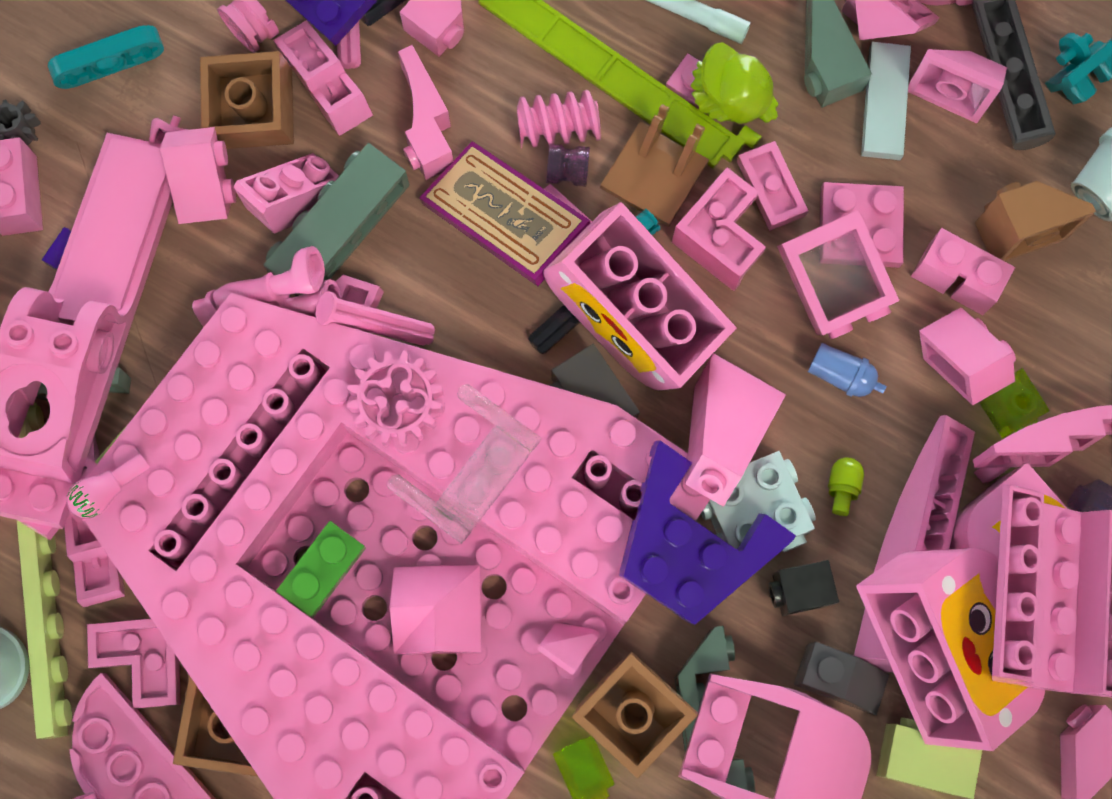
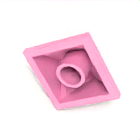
M846 0L841 11L858 25L859 40L914 34L934 25L939 20L936 14L918 0Z
M928 49L908 84V92L972 122L978 123L1000 92L1004 84L1007 67L972 51Z
M480 565L394 567L390 601L394 655L481 653Z

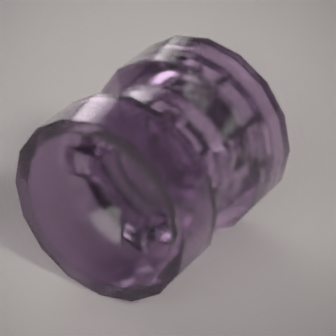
M550 143L546 183L560 184L562 181H571L574 186L586 187L590 147L577 146L572 150L565 149L562 144Z

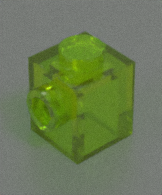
M1023 368L1014 372L1015 382L979 402L1002 439L1013 432L1016 433L1029 425L1039 422L1038 418L1050 411Z

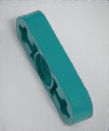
M142 25L56 55L50 59L47 66L54 85L61 89H70L153 60L163 53L164 46L156 27Z

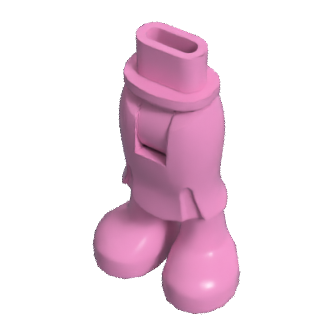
M310 246L302 248L295 253L289 271L278 275H273L270 272L260 278L225 284L217 290L207 292L205 298L194 300L192 308L204 327L230 293L312 317H316L317 303L324 292H333L338 299H342V295L334 280L328 279L323 281L325 273L323 258L316 247ZM296 293L302 294V295H299V296H296V297H292V298L290 297V294H296Z

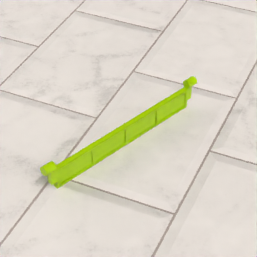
M542 0L478 1L480 6L647 123L651 124L654 115L657 116L659 107L662 104L669 107L670 110L664 121L661 133L677 144L685 147L690 134L692 135L695 126L699 124L705 127L695 152L709 159L707 165L713 169L722 158L731 163L745 144L754 149L762 138L760 134L747 125L736 136Z

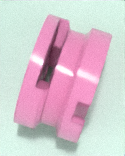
M234 0L227 7L221 5L217 9L229 30L252 53H256L260 49L257 41L261 43L266 38L271 40L279 33L275 22L272 19L269 21L268 16L265 14L267 11L257 0Z

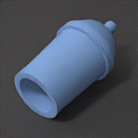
M821 343L808 369V373L843 390L850 397L852 395L857 397L866 396L873 389L884 393L887 387L877 382L878 372L869 363V359L864 357L861 359L824 343Z

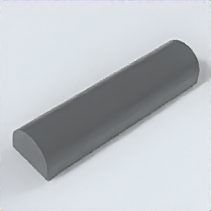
M973 0L972 8L987 59L1007 67L1004 84L998 93L1013 148L1015 150H1028L1041 146L1052 140L1056 133L1016 0Z

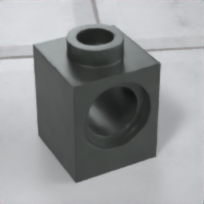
M829 560L778 570L772 574L774 582H769L772 604L774 608L780 607L782 616L839 603Z

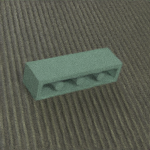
M367 143L361 152L355 151L347 159L344 171L336 181L331 180L322 188L318 201L309 212L307 210L303 211L296 218L292 226V232L283 242H276L270 248L266 255V262L263 264L267 272L278 275L289 271L295 253L302 248L314 246L321 253L324 261L325 273L323 281L331 279L410 186L406 170L370 143ZM296 293V294H293V295L299 296V295H302V294Z

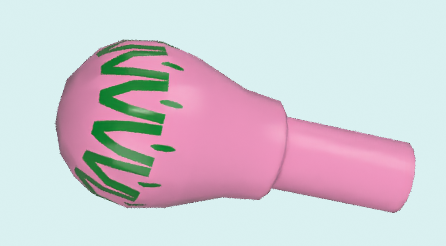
M138 454L113 472L106 471L100 475L85 478L74 483L67 493L69 510L75 516L83 519L94 518L100 515L113 498L122 491V486L150 468L141 454Z

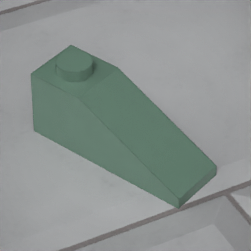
M806 0L804 83L808 93L812 97L816 96L821 108L864 91L872 73L835 1Z

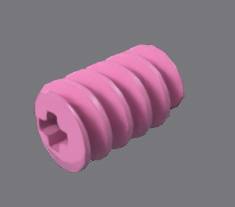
M583 90L580 102L577 101L572 91L567 92L564 104L561 103L558 95L553 93L550 96L548 106L545 105L540 95H536L533 107L531 108L525 97L519 98L517 117L521 149L524 137H528L532 146L537 147L540 135H544L549 146H552L556 133H560L565 144H569L571 134L576 131L580 142H585L588 130H592L597 141L601 140L597 100H593L588 90Z

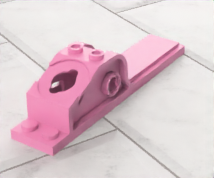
M111 133L106 134L49 291L28 287L21 288L14 295L7 308L0 327V516L60 529L64 527L69 513L67 493L70 487L80 480L173 202L161 155V144ZM42 382L47 388V399L50 404L49 419L41 429L29 432L24 438H19L29 406L34 405Z

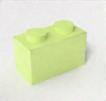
M901 718L900 725L886 724L876 776L974 799L982 750L927 745L923 741L915 720Z

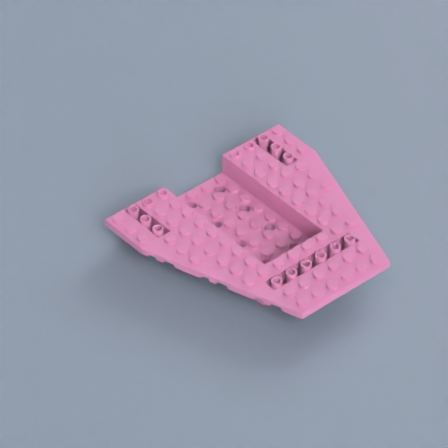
M230 293L87 478L100 475L106 471L113 472L138 454H141L150 468L122 486V491L113 498L100 515L83 520L273 799H507L570 703L646 595L620 577L619 571L632 521L637 516L642 496L640 490L642 482L646 481L651 461L649 455L655 441H662L686 459L688 458V453L617 405L330 322L328 325H321L317 322L316 317ZM384 351H389L393 360H399L401 353L407 351L411 364L418 358H423L425 361L423 373L434 369L438 378L431 385H440L443 390L442 396L434 398L435 401L442 404V413H431L430 415L435 420L436 427L433 429L424 425L420 428L424 438L421 441L415 438L413 434L408 435L407 446L405 447L401 446L397 437H392L388 447L383 446L381 434L379 433L374 439L369 440L365 435L368 425L357 428L353 422V419L360 412H350L347 407L348 402L357 399L347 389L348 385L360 384L359 379L354 373L355 370L360 369L368 372L371 369L367 360L369 357L374 358L378 364L384 362ZM398 372L393 377V384L396 388L394 397H386L377 388H373L367 393V399L375 401L374 399L378 396L387 398L391 407V415L383 419V424L386 426H393L398 421V414L395 409L397 401H406L400 390V383L408 378V374L405 372ZM416 397L412 402H406L410 408L420 409L424 406L425 400L421 397ZM685 474L669 501L670 504L696 521L710 499L685 485ZM355 480H363L369 486L368 496L360 502L350 501L346 495L347 487ZM332 521L363 544L366 549L315 617L311 618L277 593L276 590L296 565L298 553L305 548H309L327 523ZM428 527L435 530L437 533V543L432 549L420 550L414 545V536L419 529ZM480 565L481 653H456L457 661L455 665L446 671H441L434 666L432 661L433 654L394 655L390 615L394 567ZM499 576L505 580L507 590L501 598L489 599L483 594L482 584L486 578ZM371 597H382L387 604L385 616L377 621L367 619L364 614L366 601ZM555 622L595 629L600 633L599 638L573 675L537 650ZM512 695L522 697L527 704L526 715L518 721L508 720L502 712L504 700Z

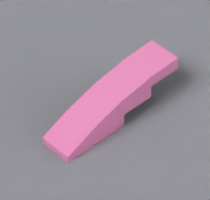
M1112 405L1096 406L1063 413L1029 425L992 445L973 459L974 468L1020 467L1026 463H1029L1031 467H1050L1073 451H1083L1106 435H1112Z
M94 435L87 458L95 462L100 455ZM71 513L65 521L64 530L67 557L73 562L77 602L82 607H87L125 597L123 577L83 518Z

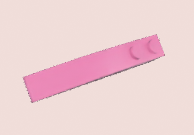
M947 415L939 417L899 498L874 572L899 554L905 552L949 550L975 431ZM865 608L854 656L884 672H893Z

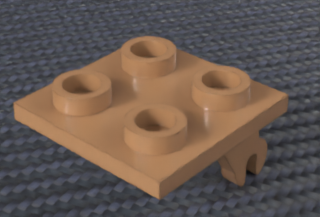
M662 104L659 107L657 116L654 115L650 126L641 121L639 122L602 181L600 189L639 211L649 210L657 221L669 227L707 166L709 159L695 152L705 127L697 124L693 134H690L685 147L661 135L664 121L670 110L669 107Z

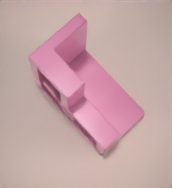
M727 167L676 225L672 243L731 290L735 291L740 285L743 276L762 255L766 246L736 224V221L757 198L759 191Z

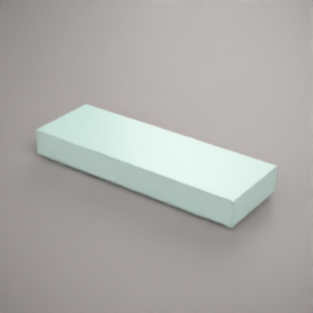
M872 42L869 47L868 67L872 75L866 85L861 156L901 160L904 155L911 46Z

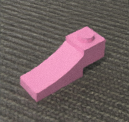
M307 20L273 40L278 50L290 64L321 110L323 116L339 136L373 116L363 93L347 75L340 60Z
M413 45L398 51L401 67L413 97L412 128L405 131L408 146L403 148V151L413 171L420 168L427 180L444 172L453 162L452 151L441 132L451 126L448 110Z

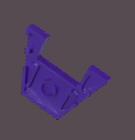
M655 441L651 447L649 455L651 461L646 481L642 482L640 490L642 496L636 519L632 521L619 576L688 623L695 625L795 539L796 535L768 515L759 513L739 547L735 549L670 504L669 500L692 462L662 441Z

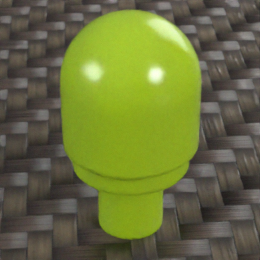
M850 457L841 458L831 468L828 488L829 495L834 497L833 514L848 516L851 501L857 500L862 492L864 469L856 459Z

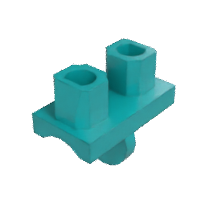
M1068 33L1059 40L1061 54L1056 57V60L1060 65L1066 66L1045 83L1049 91L1052 93L1062 90L1073 105L1085 102L1092 97L1097 89L1088 77L1090 72H1094L1100 83L1112 79V38L1106 43L1101 41L1094 42L1090 47L1089 45L1093 42V37L1088 33L1081 37L1075 33Z

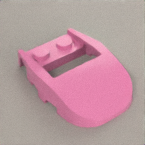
M709 674L699 706L698 716L692 729L678 777L700 785L721 799H771L726 783L748 705L753 695L799 711L773 799L862 798L871 765V750L864 730L855 720L843 712L808 696L806 693L791 688Z

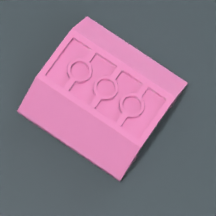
M1003 485L992 681L1063 693L1112 698V510L1078 512L1044 503V493L1013 485Z

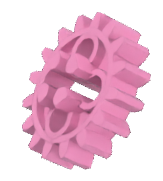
M384 351V362L379 364L374 358L369 357L367 360L371 369L368 372L356 369L354 373L359 379L360 384L348 385L347 388L351 395L357 397V399L347 403L349 411L360 412L353 419L354 424L357 428L368 425L365 435L369 440L374 439L378 433L381 434V442L386 447L390 445L392 437H397L402 447L407 446V436L411 434L421 441L424 438L420 428L425 425L434 429L436 422L430 415L431 413H442L443 411L442 404L434 400V398L443 395L442 386L431 385L438 378L435 370L423 373L425 368L424 359L420 357L411 364L407 351L401 353L399 360H393L390 352ZM398 372H405L408 374V378L400 383L403 398L406 401L412 402L416 397H421L425 400L424 406L420 409H412L406 401L398 400L395 405L398 421L393 426H386L383 424V419L391 415V407L387 398L378 396L374 399L375 401L367 399V393L371 389L377 388L386 397H394L396 388L393 384V377Z

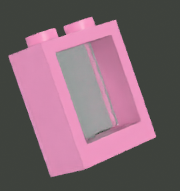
M859 209L777 246L816 335L828 333L830 339L837 338L852 331L851 323L866 316L867 321L871 322L890 314L889 305L899 301ZM852 231V233H849V234H847V235H845V236H843V237H841V238H838V239H836V240H834V241H832V242H830V243H827L828 241H831V240H833V239H835V238H837V237H839V236H842V235H844V234H846V233ZM819 246V248H816L808 253L799 256L800 254Z

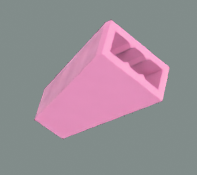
M713 353L694 387L687 458L692 464L686 472L685 485L724 507L742 478L786 394Z

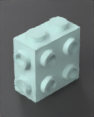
M780 451L750 462L724 507L710 499L701 512L704 520L711 519L717 533L715 535L735 549L739 547L759 513L768 515L796 535L795 539L783 549V552L807 543L804 535L815 529L812 522L816 520L809 500L806 497L801 499L794 484L798 482V477L793 464L789 459L783 460Z

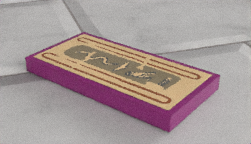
M473 141L419 197L425 207L537 287L545 280L544 269L590 224L589 219Z

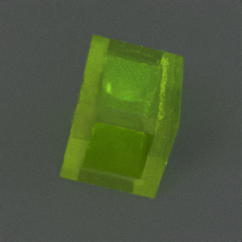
M591 735L552 753L572 799H606L610 797L607 789L614 786L615 783L598 745Z

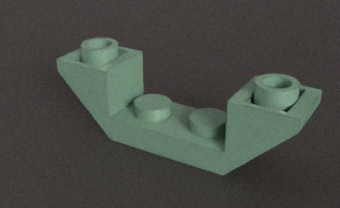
M717 626L709 630L674 677L676 693L697 712L705 686L704 683H696L695 675L730 670L729 661H735L732 636L724 634L723 626ZM696 718L682 732L685 752ZM732 759L726 783L755 793L752 768L744 767L743 759Z

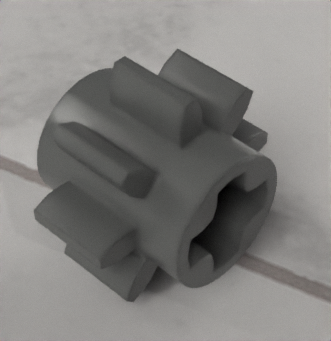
M6 99L3 100L2 105H0V140L20 137L26 145H29L32 141H38L34 127L39 126L41 121L34 113H30L31 109L24 101L19 102L15 106L9 104Z

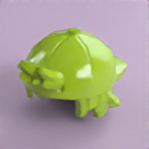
M721 42L715 43L709 48L703 62H697L698 69L692 72L695 79L691 83V87L695 91L691 95L695 98V103L699 106L698 109L701 113H709L710 119H717L720 122L727 120L738 124L748 123L757 118H760L765 123L776 120L778 117L776 111L778 102L773 96L772 78L757 58L746 54H739L733 48Z

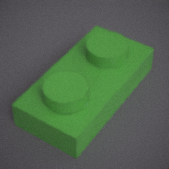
M329 521L276 592L309 617L314 618L365 551L366 547L332 521Z

